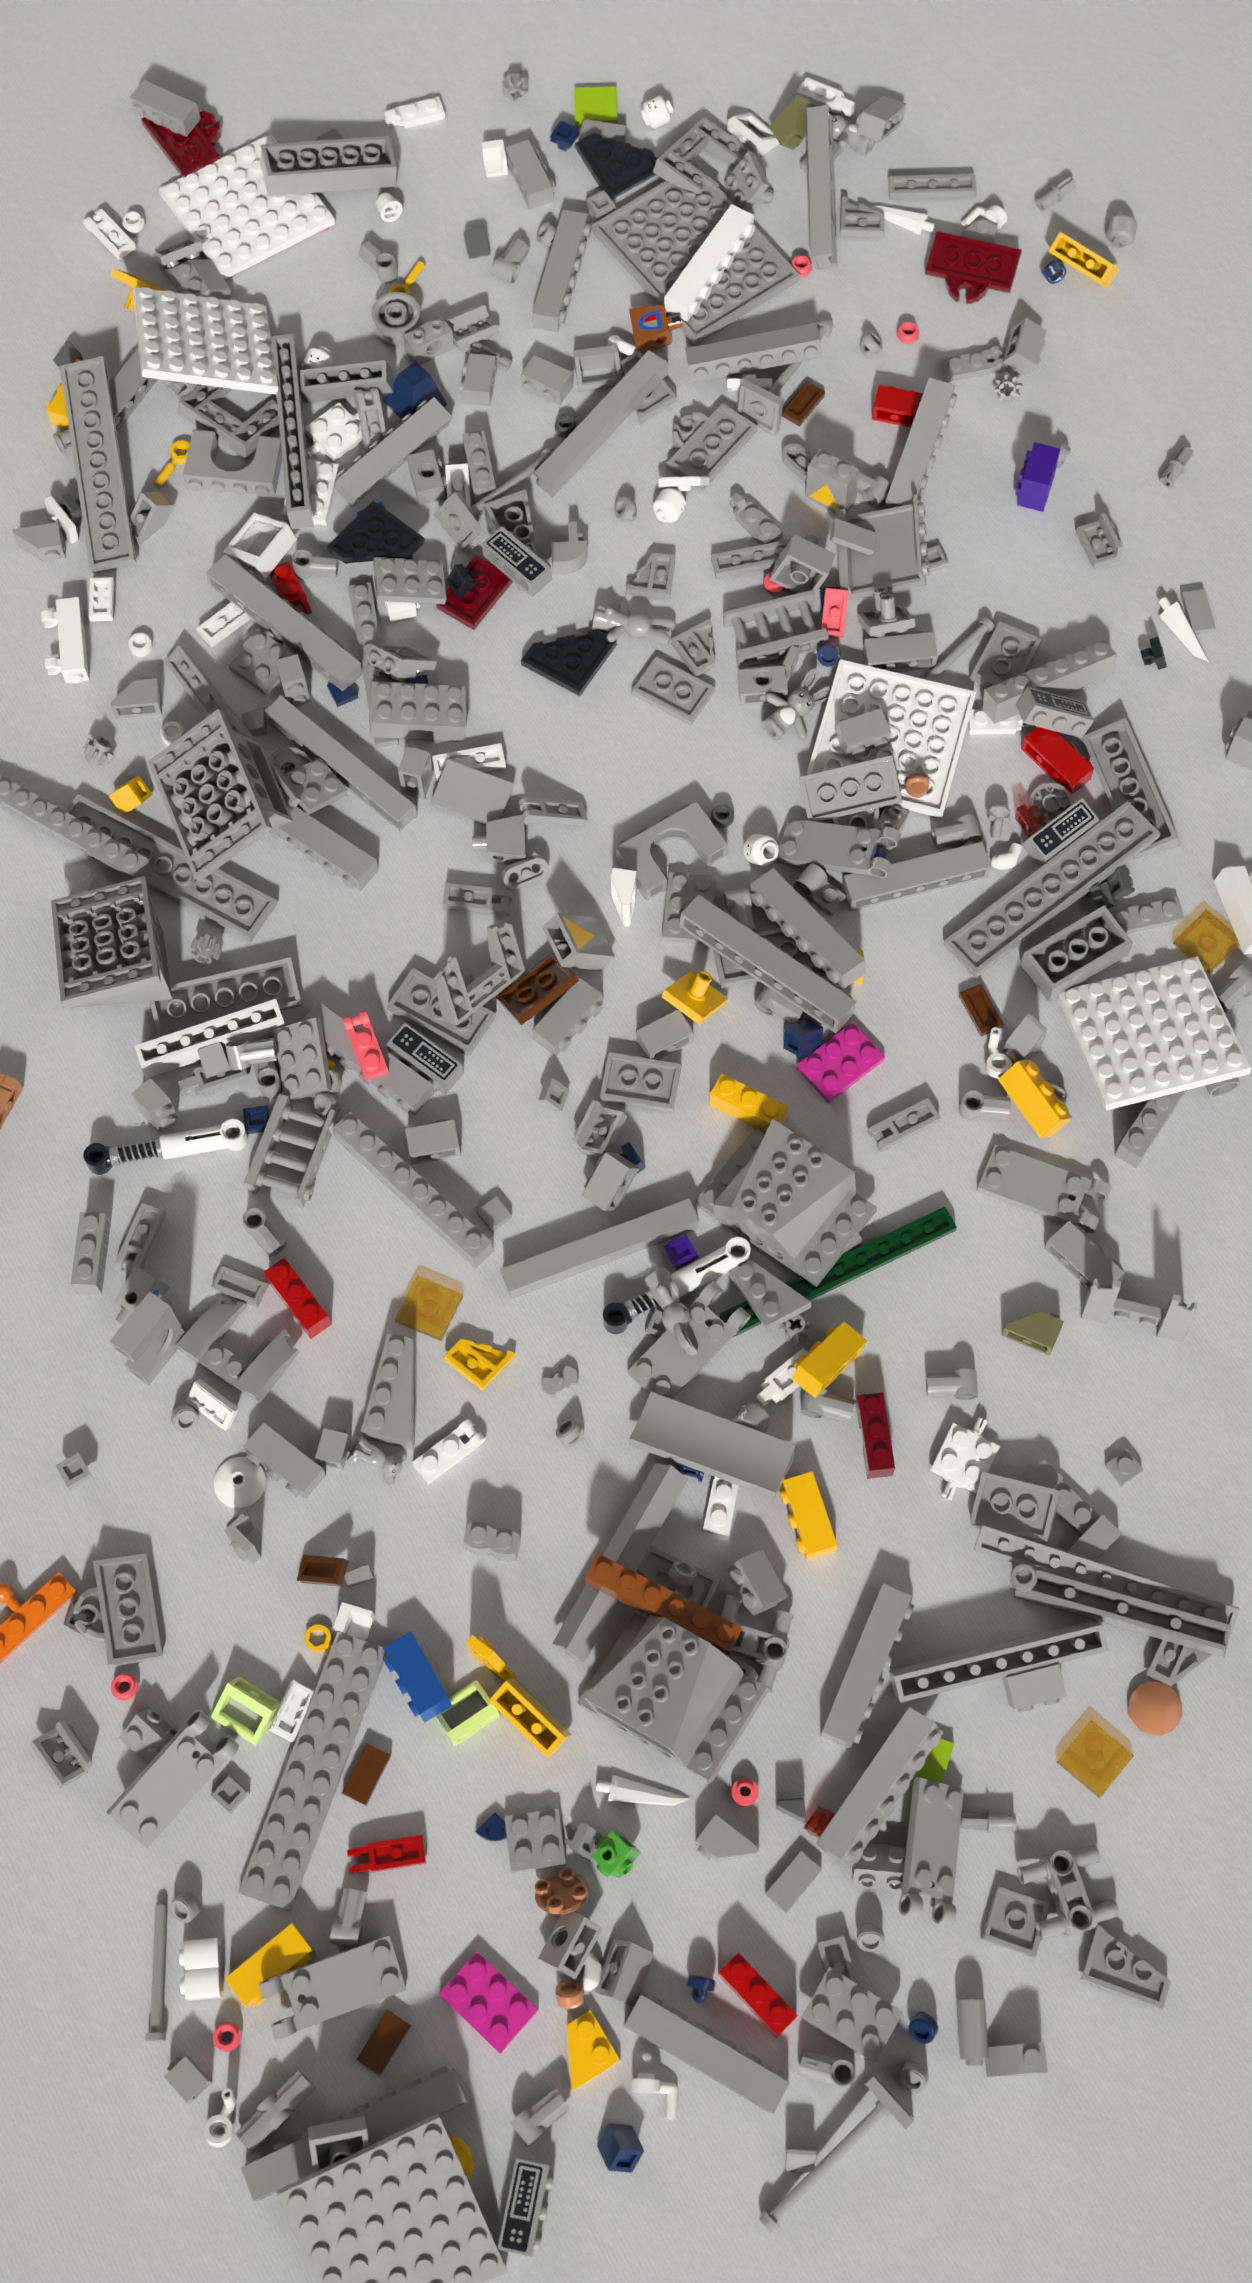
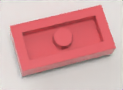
M825 589L821 629L826 628L829 637H844L848 590Z

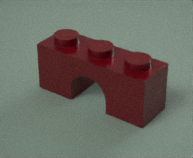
M881 1392L857 1395L855 1406L859 1429L862 1430L863 1457L867 1479L893 1476L895 1463L884 1394Z

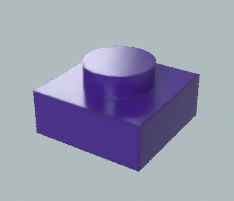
M686 1234L664 1245V1251L676 1270L698 1259V1254Z

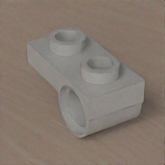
M894 805L887 806L873 829L882 830L885 827H892L900 832L908 819L909 811ZM883 846L884 849H887L889 851L893 850V848H887Z

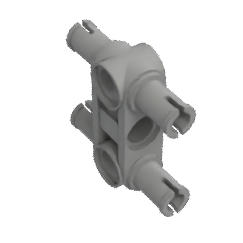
M726 1595L721 1617L742 1627L730 1654L760 1663L762 1667L758 1682L767 1686L769 1689L768 1693H772L777 1671L783 1668L790 1643L787 1636L794 1615L778 1610L772 1632L759 1631L736 1622L742 1599L733 1595ZM770 1646H777L781 1649L782 1654L779 1657H771L767 1649Z
M1096 1845L1077 1851L1072 1849L1058 1850L1042 1856L1039 1862L1017 1867V1874L1022 1885L1039 1879H1046L1058 1913V1917L1035 1923L1037 1934L1041 1940L1062 1933L1067 1936L1079 1934L1094 1929L1099 1922L1120 1916L1118 1905L1114 1899L1092 1906L1089 1902L1079 1868L1101 1862L1100 1852ZM1055 1858H1058L1063 1862V1871H1059L1055 1868ZM1073 1913H1077L1082 1917L1083 1924L1081 1927L1074 1924Z

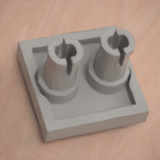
M748 151L724 181L733 204L747 212L757 201L770 204L774 199L773 191L767 189L769 183L755 152Z
M886 587L874 589L875 609L857 613L858 622L873 637H882L886 633L894 631L902 633L908 631L909 628L915 627V618L903 604H894V596L888 594Z

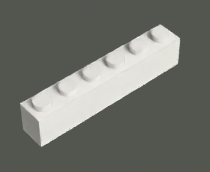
M732 204L665 295L666 312L672 315L680 314L681 319L687 322L692 315L698 312L700 303L703 299L706 300L709 297L713 285L719 283L723 271L731 266L733 257L736 253L741 252L746 239L751 238L755 231L753 214Z
M273 999L135 1045L134 1047L147 1079L200 1061L197 1052L200 1048L221 1042L225 1053L227 1052L226 1043L240 1039L250 1042L273 1037V1029L284 1027L285 1023L277 1000Z

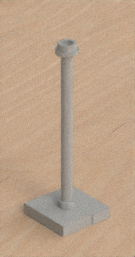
M823 319L817 323L820 340L823 336L831 334L833 324L830 320ZM803 361L789 364L768 391L744 380L740 386L737 413L756 424L762 430L775 436L780 430L784 399L777 396V394Z
M546 448L543 450L542 457L469 509L466 508L456 493L446 499L433 515L460 551L465 549L483 531L474 516L484 510V504L499 499L534 474L555 449Z
M875 2075L869 2078L865 2085L879 2099L875 2103L876 2107L770 2212L767 2210L762 2212L763 2215L759 2220L770 2232L780 2227L777 2221L884 2115L888 2117L892 2114L905 2130L914 2122V2118Z

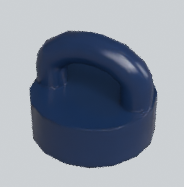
M1057 258L1044 267L1041 273L1049 283L1055 284L1065 277L1066 268L1061 260ZM1060 269V275L1056 278H1052L1051 276Z
M832 642L822 644L817 652L818 661L826 667L836 665L841 657L839 646Z
M692 1974L689 1975L687 1986L693 1987L692 1997L696 2003H702L705 2000L707 1991L714 1992L715 1980Z
M920 2011L911 2020L909 2032L918 2042L930 2043L938 2033V2025L929 2014Z

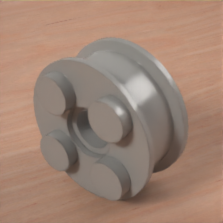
M387 293L378 298L372 307L371 314L374 331L383 342L404 344L403 335L422 325L419 304L412 296L406 293Z

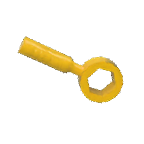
M418 261L405 279V283L393 285L388 293L402 292L410 295L409 286L413 285L424 269V263Z
M180 440L171 445L170 454L173 460L165 466L154 481L156 487L161 488L175 470L177 463H186L189 442ZM181 449L187 450L186 455L178 456L176 453Z
M313 1625L306 1631L304 1640L310 1650L314 1652H322L326 1649L331 1650L332 1636L325 1626ZM321 1630L326 1634L325 1643L315 1647L310 1642L311 1634Z

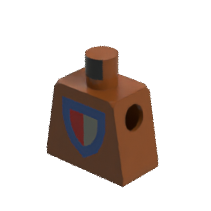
M663 305L629 309L637 351L639 350L642 355H645L648 350L652 352L672 343L671 330L683 327L680 314L668 317Z

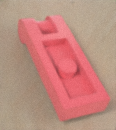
M366 1010L359 1012L357 1016L342 1018L365 1081L389 1073ZM363 1024L364 1029L355 1032L354 1027Z

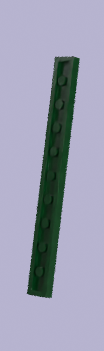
M944 1206L841 1255L817 1287L800 1275L785 1282V1284L811 1301L955 1232L957 1226ZM747 1301L719 1315L724 1323L740 1307L751 1315L749 1321L733 1337L762 1324Z

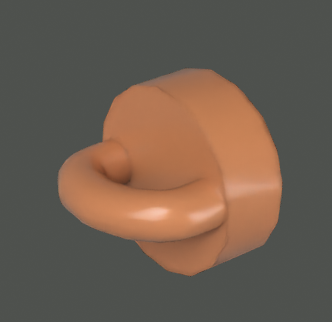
M922 773L911 774L906 779V792L915 798L923 797L928 792L929 779Z
M565 1980L556 1986L555 1994L558 2006L564 2009H574L583 2004V1986L579 1981Z

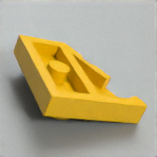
M460 1339L444 1355L446 1363L482 1392L515 1358L513 1351L508 1350L506 1353L494 1350L492 1346L478 1345L473 1341Z
M473 1635L468 1639L466 1646L470 1655L504 1681L516 1677L495 1653V1650L492 1648L493 1645L482 1636L477 1639Z
M591 2010L567 2025L571 2087L573 2090H576L619 2062L620 2059Z

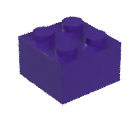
M1034 442L1032 451L1027 450L1015 493L1016 496H1019L1018 506L1044 512L1055 477L1060 448Z

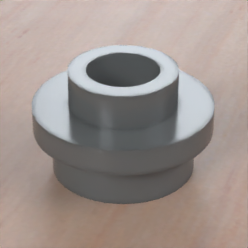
M569 415L560 416L555 423V431L561 437H568L577 427L576 421Z
M718 805L711 812V822L716 827L726 828L734 821V812L727 805ZM725 816L726 819H719L718 817Z

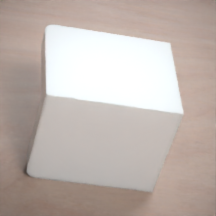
M503 139L482 142L486 176L508 175Z
M342 1602L333 1628L336 1633L338 1631L367 1641L375 1616L370 1610Z

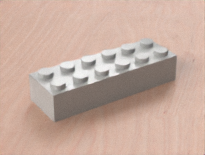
M389 136L260 145V166L268 196L396 187L397 165Z

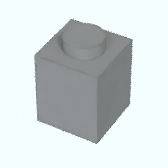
M331 1427V1430L323 1428L315 1456L318 1465L340 1470L344 1469L351 1443L350 1436L346 1433V1430L338 1427Z
M180 2056L177 2057L167 2067L169 2072L164 2076L187 2103H192L212 2083L188 2056H185L183 2059Z

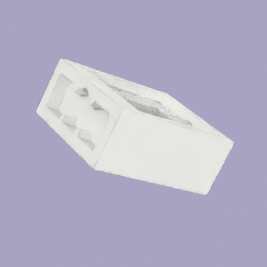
M253 513L225 548L223 554H226L231 559L238 560L243 569L248 573L253 572L257 577L265 580L296 541V538L288 523L274 520L267 515L262 516Z

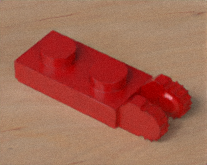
M289 561L276 565L269 576L280 598L288 600L296 611L297 609L294 606L302 604L304 612L307 615L311 614L312 610L307 601L306 594Z
M422 1835L368 1843V1846L347 1850V1857H359L369 1854L370 1861L367 1864H356L349 1867V1874L369 1871L374 1873L426 1864Z

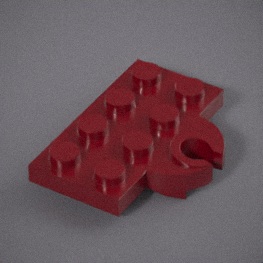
M204 108L198 109L201 119L187 137L180 133H174L167 127L157 125L145 117L141 118L144 128L181 177L185 178L187 175L221 159L219 153L213 147L221 137L219 121L216 122L215 115L205 112ZM207 125H213L211 128H205Z
M937 231L925 275L946 279L947 292L956 302L960 299L959 291L961 289L970 290L971 293L967 295L966 304H972L981 300L986 295L988 289L1006 293L1011 292L1022 249Z

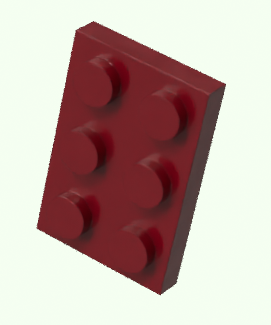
M477 555L465 567L466 570L472 572L471 578L478 581L474 589H469L465 597L457 598L449 587L446 590L445 604H436L438 610L473 630L476 629L513 583L495 565Z

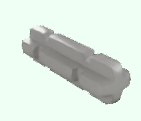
M475 342L471 348L473 354L496 356V366L505 371H508L512 364L510 359L478 342Z

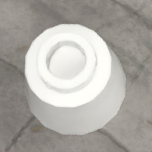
M382 193L377 197L376 207L383 221L392 222L400 217L403 208L397 199L389 193Z

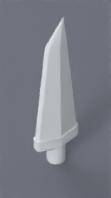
M879 205L869 207L871 210L884 213L885 220L908 229L917 235H921L923 230L932 233L935 230L936 224L927 221V214Z
M1167 597L1162 598L1159 601L1160 606L1164 610L1159 615L1161 620L1167 624L1195 657L1208 661L1179 602L1171 605Z
M612 1775L611 1782L598 1780L596 1791L609 1793L608 1801L674 1806L691 1799L624 1779L617 1775Z

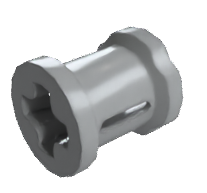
M69 429L60 434H52L55 443L62 453L65 452L66 448L72 446Z

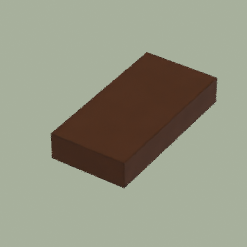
M806 381L783 409L782 417L800 427L825 397V391Z
M982 984L959 993V998L981 1037L989 1034L994 1027L999 1029L1003 1027L1004 1024Z
M303 1555L297 1581L307 1584L342 1587L349 1561L344 1558Z
M366 1743L342 1794L367 1806L391 1755Z
M387 2009L356 2060L381 2076L412 2025Z

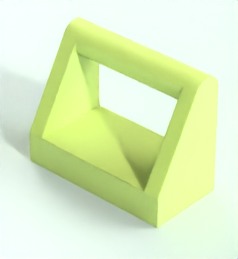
M237 1676L227 1683L211 1718L257 1746L269 1728L281 1702ZM231 1698L263 1717L256 1733L223 1713Z
M476 1679L450 1696L449 1700L452 1707L438 1714L436 1718L453 1745L456 1746L498 1718L500 1714L489 1702V1696ZM478 1691L487 1706L451 1730L442 1715Z

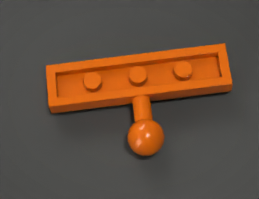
M59 1572L23 1605L13 1596L14 1589L12 1585L7 1582H0V1603H6L14 1612L0 1625V1663L78 1593Z

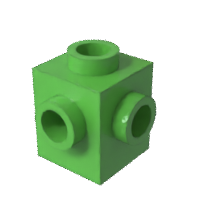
M612 1831L608 1837L598 1842L595 1848L596 1851L591 1857L598 1863L596 1868L604 1876L621 1878V1876H625L631 1871L634 1865L633 1862L641 1852L624 1834Z

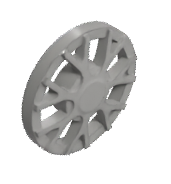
M1057 783L1039 785L1034 789L1029 798V810L1032 816L1044 825L1051 822L1048 814H1054L1056 818L1060 815L1058 813L1059 809L1065 811L1067 810L1066 807H1071L1074 804L1071 793L1064 786ZM1054 788L1061 791L1059 796L1052 794ZM1045 789L1048 795L1043 797L1039 792L1040 790ZM1068 798L1069 804L1061 805V800ZM1033 799L1042 801L1041 805H1034ZM1041 809L1045 812L1042 817L1036 813Z

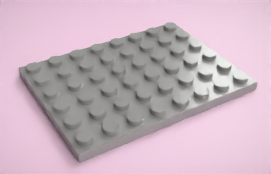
M696 163L693 164L694 167L704 173ZM664 181L592 224L591 231L658 305L665 306V295L730 205L734 204L719 187L717 190L707 189L698 194ZM755 227L751 238H747L744 242L741 252L736 253L733 257L731 266L723 271L719 283L714 284L711 288L709 297L706 300L703 299L700 303L698 312L692 315L688 322L682 320L683 327L680 329L696 345L800 281V274ZM666 312L669 317H670V316H674V315H672V314Z

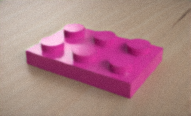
M852 1022L798 1063L796 1069L829 1104L885 1060V1056Z
M477 1951L439 1993L500 2054L539 2011Z

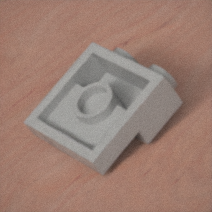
M257 629L243 644L244 650L229 664L232 672L265 695L280 680L275 660L292 656L293 649L287 643L280 645L276 642L275 636L270 631L262 632Z
M372 644L368 663L371 666L377 667L379 672L391 674V678L395 680L405 681V678H415L416 672L424 673L425 670H435L437 661L408 646Z

